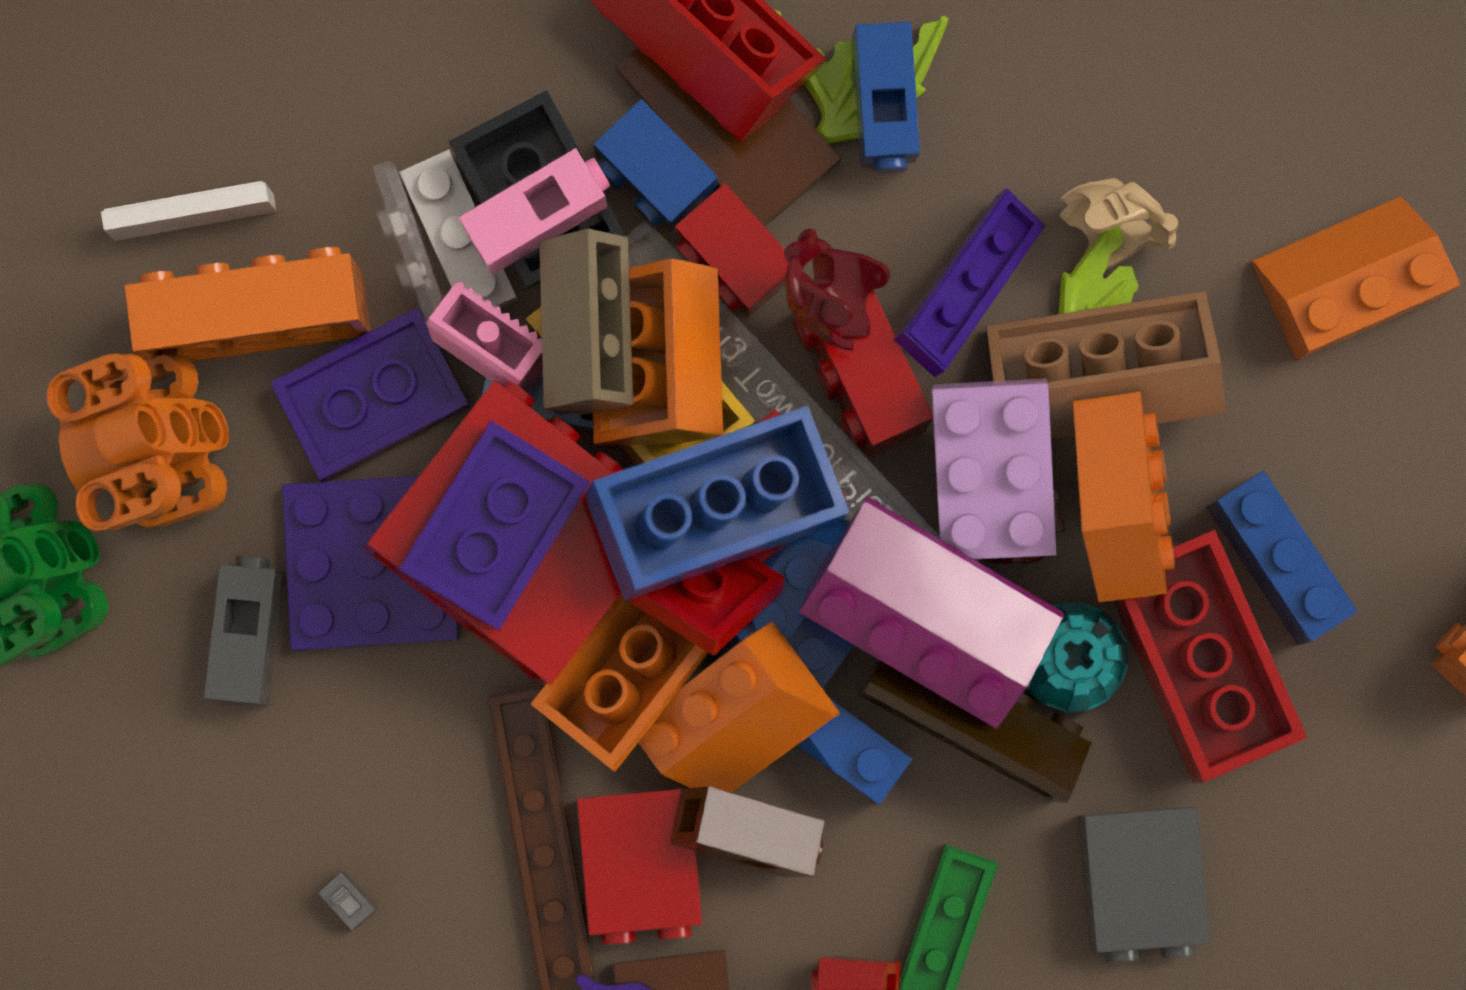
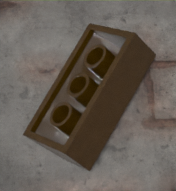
M879 659L859 694L860 697L1052 802H1068L1092 744L1080 737L1084 727L1056 712L1053 713L1050 720L1031 710L1034 700L1023 693L996 729Z

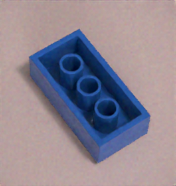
M808 405L594 480L584 493L624 601L832 527L850 513Z

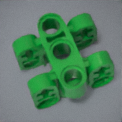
M43 483L18 484L0 493V667L10 665L25 655L39 658L56 653L97 629L108 615L109 603L105 592L96 583L85 581L82 576V572L99 562L100 548L97 540L91 531L79 522L56 521L59 506L56 495L50 487ZM28 499H32L35 508L30 511V517L14 520L10 514L18 513L29 505ZM82 598L86 607L80 611V616L64 619L61 612L73 608L79 603L78 599ZM34 617H37V619L32 622V627L29 628L31 620Z

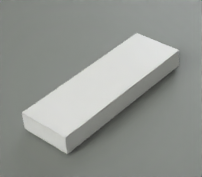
M258 181L107 208L101 212L104 231L117 241L277 211L274 193L265 182Z

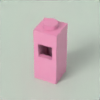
M575 148L458 218L491 275H494L538 249L539 241L560 236L607 208L606 198L602 191L609 188L610 185L596 160L591 158L584 162Z

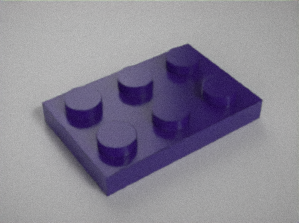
M419 307L270 382L321 482H325L470 407L439 345L431 340L427 322Z
M491 420L398 571L496 631H499L590 481Z

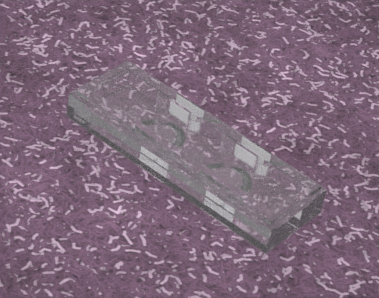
M389 160L372 166L386 206L385 209L377 211V215L387 242L398 240L404 258L395 262L399 279L405 294L412 291L416 292L427 323L429 317L443 300V296L400 173L395 163H391Z

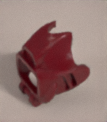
M806 229L798 236V242L790 243L784 250V257L789 263L786 272L788 308L799 315L802 325L823 341L839 349L854 351L853 342L845 340L843 336H868L870 334V320L866 313L867 297L871 290L884 287L889 282L890 271L884 263L861 253L833 249L828 242L817 238V231ZM811 259L813 261L814 281L803 271V267Z

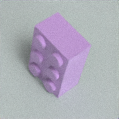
M1047 379L933 384L932 396L940 540L972 559L1056 555Z

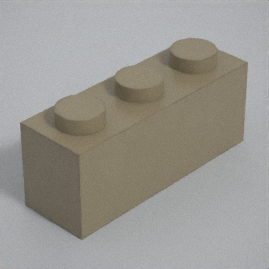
M584 229L539 241L544 409L586 415L633 405L628 237Z

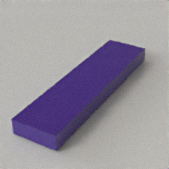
M1007 188L996 195L894 340L934 378L943 373L1046 225Z

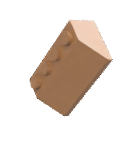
M1206 291L986 326L993 381L1047 379L1051 440L1075 436L1073 401L1141 391L1145 414L1156 413L1157 423L1226 413L1222 364Z

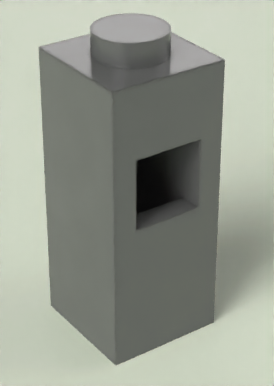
M236 556V565H219L204 699L269 706L284 577L283 573L269 569L270 559Z

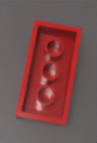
M1216 530L1173 547L1175 570L1165 571L1167 594L1113 601L1193 783L1207 782L1308 738Z

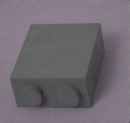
M1197 807L1078 815L1090 950L1096 953L1105 952V962H1124L1139 960L1140 949L1161 948L1162 958L1194 956L1195 945L1210 944Z

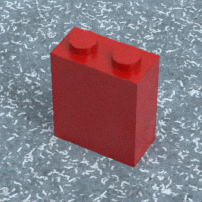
M682 789L577 799L589 935L602 934V944L635 942V931L658 929L659 939L692 936L691 926L702 925L696 851L670 844Z

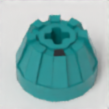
M1082 602L1058 603L1053 607L1064 613L1063 618L1028 683L1026 691L1043 706L1059 712H1086L1108 702L1122 686L1129 665L1127 642L1118 624L1102 609Z

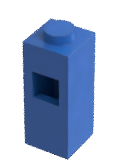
M911 22L858 24L855 26L851 37L860 166L874 165L875 173L906 171L907 163H915L920 154Z

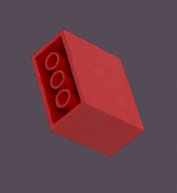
M494 380L363 550L537 684L551 685L621 594L584 493L499 631H496L398 571L491 420L590 481L586 490L594 480L624 470L606 454L598 451L595 456H592L576 444L580 435L561 419L553 416L550 421H547L531 409L535 400L522 388L511 381H508L503 387Z

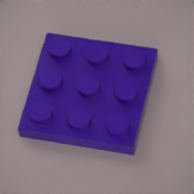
M419 476L282 484L291 651L460 640L459 623L363 550Z

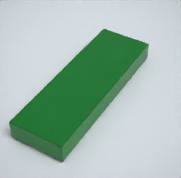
M944 844L900 973L899 990L957 989L999 864L998 862Z

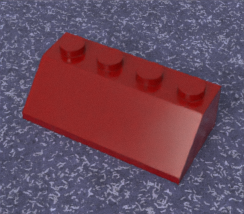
M589 0L597 7L603 17L612 21L637 45L643 54L655 61L677 82L684 92L690 94L712 114L721 127L731 132L741 142L769 122L827 59L764 0Z

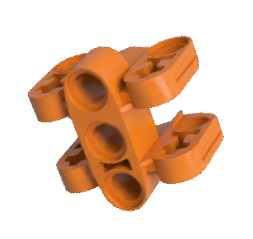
M107 354L62 371L54 376L49 383L46 394L47 404L51 413L60 421L58 440L61 460L69 480L78 491L75 502L76 513L80 522L86 528L94 531L115 530L136 523L146 528L165 527L213 511L224 501L227 493V479L223 471L216 464L209 462L208 454L227 446L229 442L228 424L220 408L214 403L193 398L199 384L198 372L194 364L187 358L161 355L155 356L153 359L143 360L140 356L134 354ZM170 372L175 373L176 381L169 385V389H152V382L165 380L170 377ZM75 381H78L85 390L84 405L77 412L70 408L67 400L68 389ZM199 478H203L205 488L201 489L198 495L181 496V488L193 486L199 482ZM104 489L112 495L115 505L114 512L108 520H103L96 510L97 497ZM149 489H156V491L151 493V497H145Z

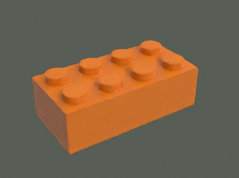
M324 247L308 251V259L286 262L283 255H268L252 259V267L230 270V266L227 263H212L196 267V275L174 278V273L171 271H155L140 275V283L124 285L133 352L143 360L153 359L155 356L174 355L185 357L193 363L354 340L371 331L364 273L350 253L341 254V249L338 247Z

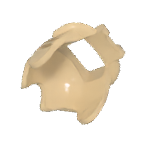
M1116 178L1089 182L1069 190L1060 198L1069 205L1059 216L1069 226L1077 227L1085 234L1089 242L1085 253L1101 232L1116 226L1120 227L1124 242L1117 251L1110 255L1106 270L1122 263L1143 247L1162 245L1166 250H1170L1176 244L1177 218L1173 214L1165 213L1160 204L1135 182L1130 181L1127 184H1123ZM1152 219V227L1144 220Z

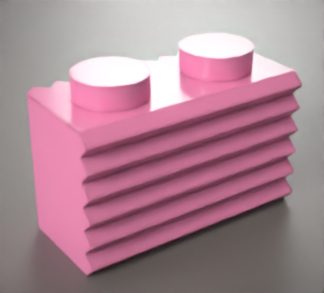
M464 281L454 284L426 323L433 342L493 382L495 380L503 387L508 381H511L529 393L543 375L542 338L538 339L537 331L529 332L528 325L520 326L518 319L511 320L509 313L502 314L500 306L492 307L491 300L483 301L482 294L474 295L473 288L465 289Z

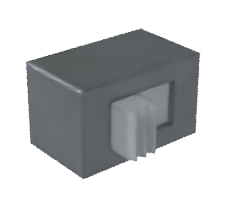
M346 871L340 872L318 893L351 930L358 928L378 909Z

